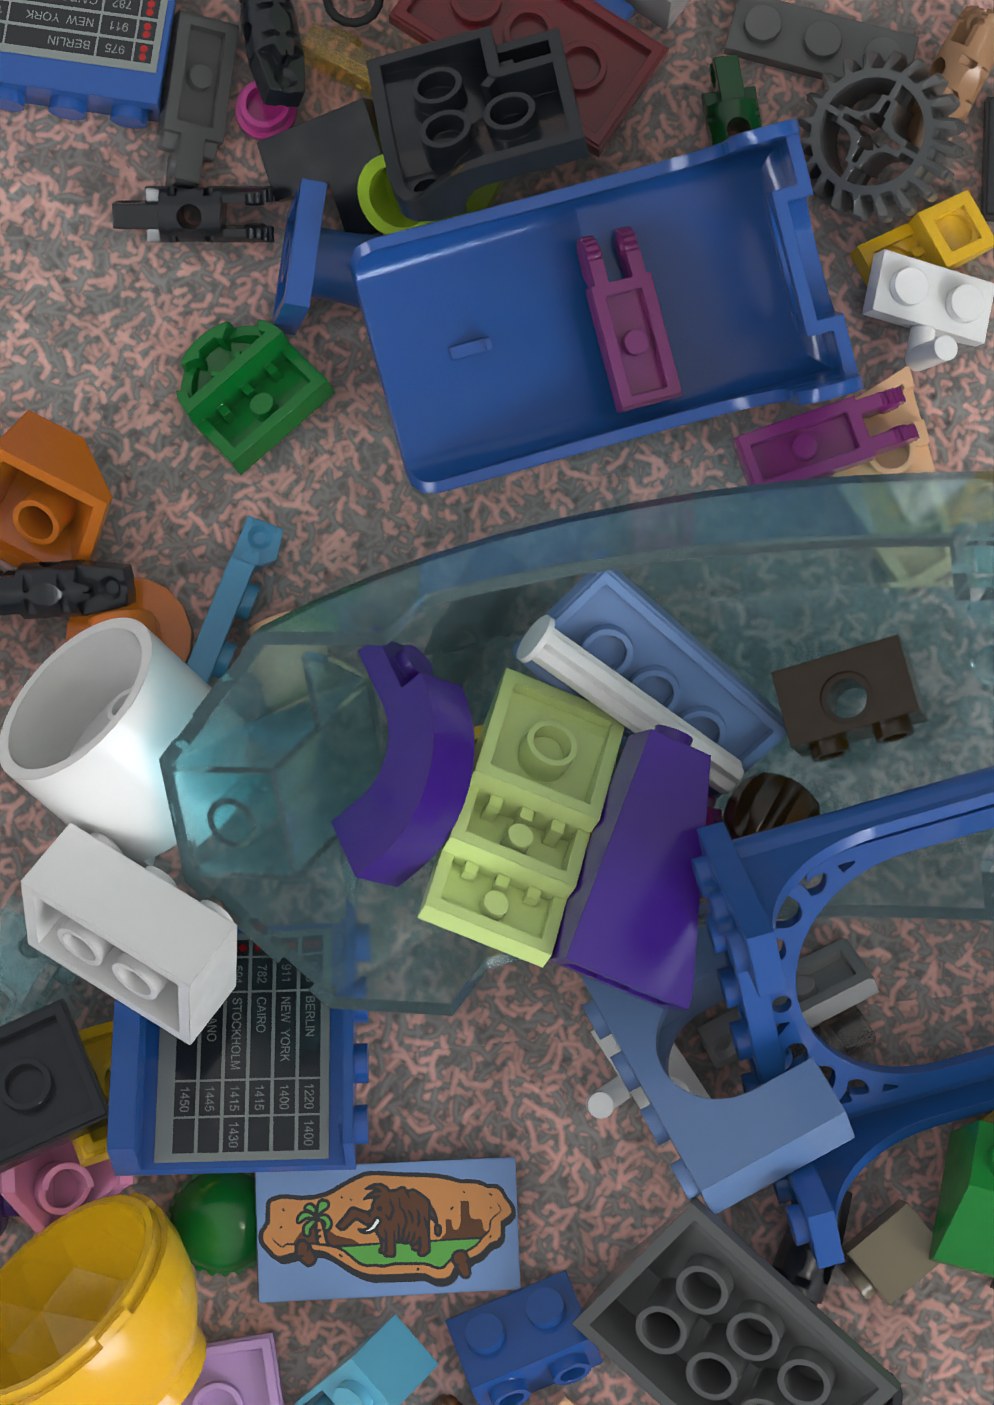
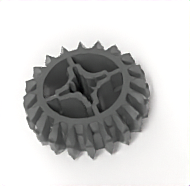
M894 50L888 56L886 62H884L882 55L877 51H867L863 69L854 59L850 57L847 59L843 58L842 68L845 77L839 79L830 72L822 73L823 84L829 88L823 97L814 92L806 94L807 102L814 106L816 111L814 116L804 115L797 118L799 127L811 132L809 137L803 138L800 141L804 155L812 156L806 161L810 179L818 178L812 188L813 193L822 200L831 197L830 208L842 215L851 209L854 219L860 222H867L874 211L878 220L883 223L892 222L895 215L896 204L902 213L912 216L917 213V204L914 198L917 194L929 202L937 200V191L930 185L935 177L945 182L954 180V173L943 166L946 157L957 159L964 156L963 148L949 141V137L957 136L966 130L965 123L961 119L948 117L958 109L960 101L952 93L943 94L948 80L940 73L928 76L930 66L924 60L916 58L908 65L907 56L901 51ZM892 89L889 96L882 94L879 101L868 110L857 111L851 109L858 101L871 93ZM916 100L921 108L924 120V134L920 148L912 144L908 132L910 122L915 115L910 110ZM865 125L874 131L878 127L889 134L888 138L900 145V148L894 149L886 143L883 146L877 145L871 140L872 136L862 131L860 126ZM841 126L847 130L851 143L849 152L844 159L849 163L845 171L842 170L837 153V139ZM901 162L909 165L902 174L888 182L866 186L871 177L878 178L882 170L892 163Z

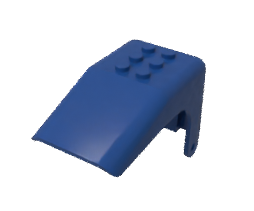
M790 119L736 134L719 144L657 163L376 237L355 247L350 259L352 279L403 466L410 484L422 494L446 492L731 412L780 402H789L798 406L807 405L864 389L862 377L857 370L844 314L835 311L814 239L807 204V196L814 193L799 133L801 131L798 119ZM631 226L636 234L646 273L651 272L682 396L617 413L585 292L589 287L582 275L576 245L578 238L594 235L601 248L608 281L613 282L625 279L626 277L620 269L615 252L613 236L615 235V229Z

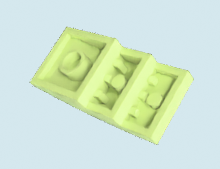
M506 667L475 746L473 772L464 806L450 835L438 851L417 918L543 968L552 956L566 901L576 888L590 833L600 820L625 726L590 701Z

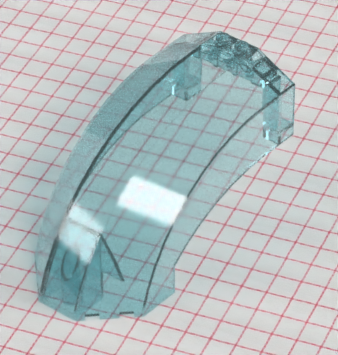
M994 471L853 475L792 480L707 490L635 502L507 531L436 552L371 575L308 602L261 626L253 633L229 670L219 678L192 714V719L159 758L185 882L205 900L213 894L242 920L237 928L277 963L285 957L314 983L309 991L328 1008L453 1016L489 969L523 960L417 918L438 851L429 862L398 888L355 877L331 821L370 788L381 770L388 746L386 713L358 650L364 645H387L391 640L405 646L407 644L415 646L431 663L433 676L462 686L468 700L473 727L480 726L485 722L506 667L545 683L513 656V645L586 574L619 569L780 712L781 708L771 672L897 634L908 647L928 718L926 722L913 725L915 731L913 735L883 744L876 743L875 737L849 744L851 752L847 755L829 761L813 762L811 755L801 757L791 748L787 734L743 775L741 781L736 784L731 792L722 794L716 800L713 808L722 809V816L727 800L732 792L743 780L761 772L781 774L796 780L810 791L820 805L821 814H825L993 766ZM860 688L845 691L837 701V715L843 718L858 715L866 705V691ZM620 746L615 761L613 773L611 776L610 784L612 782L613 776L615 774L616 768L618 766L619 760L623 752V749ZM994 828L907 852L871 867L855 877L836 893L820 911L817 918L880 917L994 921ZM823 873L813 877L809 882L804 877L801 882L807 889L815 887L821 882ZM701 893L698 927L706 926L704 914L711 913L708 898H702ZM787 896L780 908L777 920L793 917L798 910V902Z

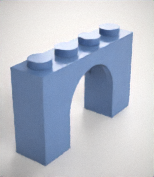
M710 907L699 912L693 997L688 1010L663 1009L586 976L581 978L592 1000L581 1006L599 1039L601 1040L612 1034L621 1050L610 1058L627 1090L631 1092L641 1086L650 1102L648 1106L639 1111L658 1146L671 1140L680 1156L679 1160L669 1165L688 1200L690 1201L701 1195L707 1207L716 1215L850 1141L855 1136L845 1109L813 1057L754 1090L731 1098L710 1099L693 1095L680 1088L669 1078V1056L678 1034L695 1016L724 1000L716 970L726 967L727 962L724 952L715 954L711 945L704 919V914L711 913Z

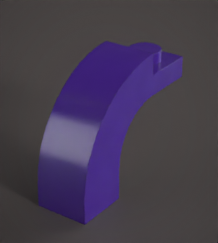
M376 635L360 648L358 653L386 713L388 722L386 756L381 770L370 788L358 800L334 818L331 824L356 878L398 888L436 854L450 835L459 818L467 797L473 772L475 752L474 729L468 700L462 686L433 676L431 663L415 646L410 644L405 646Z

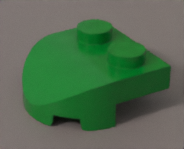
M260 319L257 322V326L234 327L230 322H224L212 327L197 338L181 360L184 375L181 382V390L176 391L180 405L199 432L240 475L335 394L328 380L290 344L283 331L272 323Z

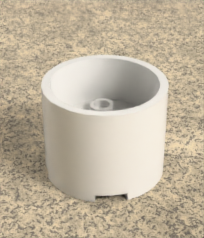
M114 618L95 624L64 643L43 662L26 682L14 700L0 733V764L12 779L65 824L72 823L88 834L98 832L107 836L120 848L124 856L145 868L146 866H153L155 856L174 847L183 839L193 847L221 820L238 796L249 773L250 766L242 758L245 750L246 736L253 731L242 715L144 624L132 618Z

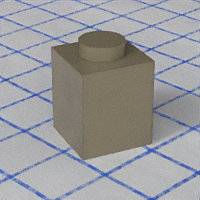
M898 1199L842 1247L843 1253L850 1263L841 1270L866 1300L876 1293L882 1301L891 1305L940 1264L928 1260L933 1232L908 1202Z

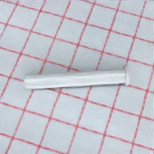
M542 616L527 631L516 654L517 659L521 662L534 661L634 733L649 729L654 730L655 725H665L690 735L693 738L691 747L711 755L709 786L717 792L728 794L741 781L744 770L739 759L555 629V619L551 616Z

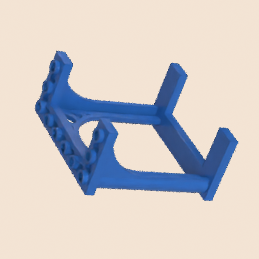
M994 765L733 840L724 822L697 829L702 856L692 858V866L702 898H708L711 913L704 914V919L711 945L715 954L724 952L727 962L726 967L719 968L716 971L727 1008L737 1007L739 1020L729 1022V1030L739 1061L748 1059L751 1072L740 1075L744 1094L813 1057L818 1066H829L832 1068L828 1083L845 1109L855 1136L850 1141L772 1183L779 1204L791 1201V1205L785 1206V1211L796 1246L808 1243L818 1269L845 1262L837 1227L838 1214L847 1189L867 1164L889 1147L919 1132L994 1110V1045L941 1061L914 1066L876 1065L846 1056L824 1042L812 1030L801 1012L796 989V970L803 942L811 925L830 899L846 884L871 867L907 852L994 828ZM823 873L821 882L815 887L807 889L801 882L804 877L809 882L813 877ZM787 896L798 902V910L793 917L784 921H776L780 908ZM777 939L782 940V948L780 951L778 949ZM777 997H788L786 1002L781 1005L772 1004ZM794 1043L803 1044L805 1047L804 1053L793 1060L789 1046ZM860 1079L865 1082V1085L862 1087H849L848 1081Z

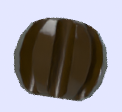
M761 772L743 780L732 792L727 800L722 817L724 825L733 840L821 815L819 803L810 791L796 780L781 774Z

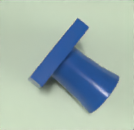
M302 178L287 212L272 316V324L281 329L284 334L296 335L310 308L311 297L360 308L352 279L350 259L355 247L373 238L384 236L321 228L327 183Z

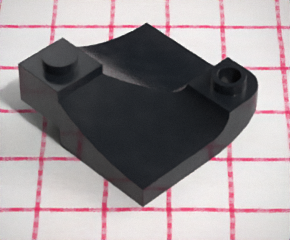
M490 25L366 60L388 178L399 210L408 219L421 222L435 221L443 217L465 212L469 196L478 188L590 157L559 28L496 45Z

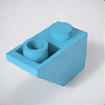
M395 1314L365 1338L293 1405H400L439 1364Z

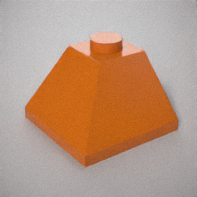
M28 410L0 438V559L17 568L21 563L60 562L63 560L80 559L93 561L113 499L110 490L83 437Z

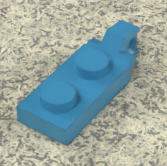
M248 516L187 663L208 685L212 676L224 680L237 645L226 641L235 618L248 621L261 586L250 582L253 574L276 563L283 529Z

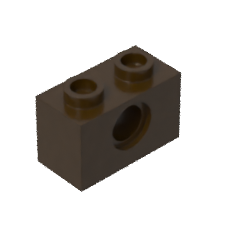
M898 634L771 672L790 746L801 757L811 755L813 762L829 761L847 755L851 752L849 744L875 737V741L878 744L907 738L915 733L913 725L928 721L908 647ZM853 688L865 690L867 702L864 709L858 715L850 718H843L837 715V701L845 691Z

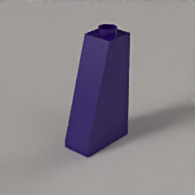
M655 725L654 730L649 729L628 736L607 792L600 820L595 826L588 843L576 888L567 899L553 953L548 961L660 1008L688 1010L693 997L700 891L691 859L702 856L697 829L706 826L711 755L691 747L693 738L690 735L669 726Z

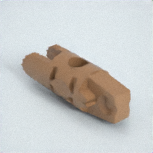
M973 5L962 9L961 14L958 15V20L952 26L929 69L928 76L940 73L948 80L943 94L952 93L959 98L960 106L948 117L959 118L963 122L965 121L993 67L994 8L987 9V12L984 11V8ZM916 100L910 110L915 115L910 122L908 132L912 144L920 148L924 134V120L921 108Z

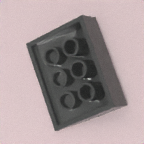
M697 1197L692 1199L637 1245L600 1282L572 1323L660 1405H883L899 1391L902 1384Z

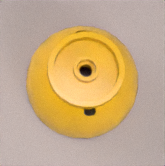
M132 1192L130 1195L119 1194L96 1199L77 1207L45 1227L14 1253L0 1268V1405H181L191 1392L202 1371L206 1358V1340L203 1332L197 1326L198 1291L194 1270L178 1231L163 1210L151 1198Z

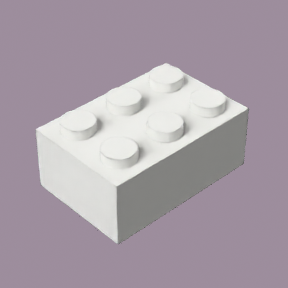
M69 823L21 880L27 939L30 946L188 1045L193 1043L236 987L237 924L233 923L231 916L221 906L212 901L201 900L199 902L178 889L173 879L159 868L154 866H146L144 868L127 858L110 838L101 833L88 834L74 824Z

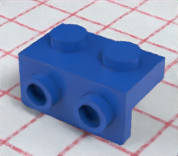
M566 1270L445 1320L469 1387L479 1405H522L529 1399L531 1393L553 1384L569 1385L586 1377L590 1373L591 1368L603 1362L598 1348L572 1325L581 1311V1306Z

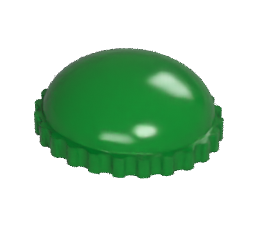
M251 1172L193 1174L189 1182L182 1183L181 1191L173 1197L175 1200L174 1205L169 1208V1213H171L170 1221L178 1231L191 1263L195 1265L197 1271L205 1270L211 1276L220 1273L226 1277L232 1272L241 1274L244 1268H253L257 1259L254 1177L251 1175Z

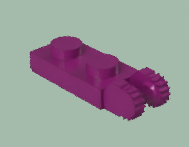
M631 226L615 229V235L613 236L615 252L620 269L626 277L625 279L613 282L608 281L601 248L594 235L578 238L576 245L582 275L589 287L585 292L617 413L682 396L651 272L646 273L636 234Z
M901 387L891 388L858 400L855 399V396L735 437L732 445L753 502L873 461L876 455L893 451L917 441L920 437L915 424L899 425L870 437L863 418L891 412L897 409L899 405L904 404L906 399Z

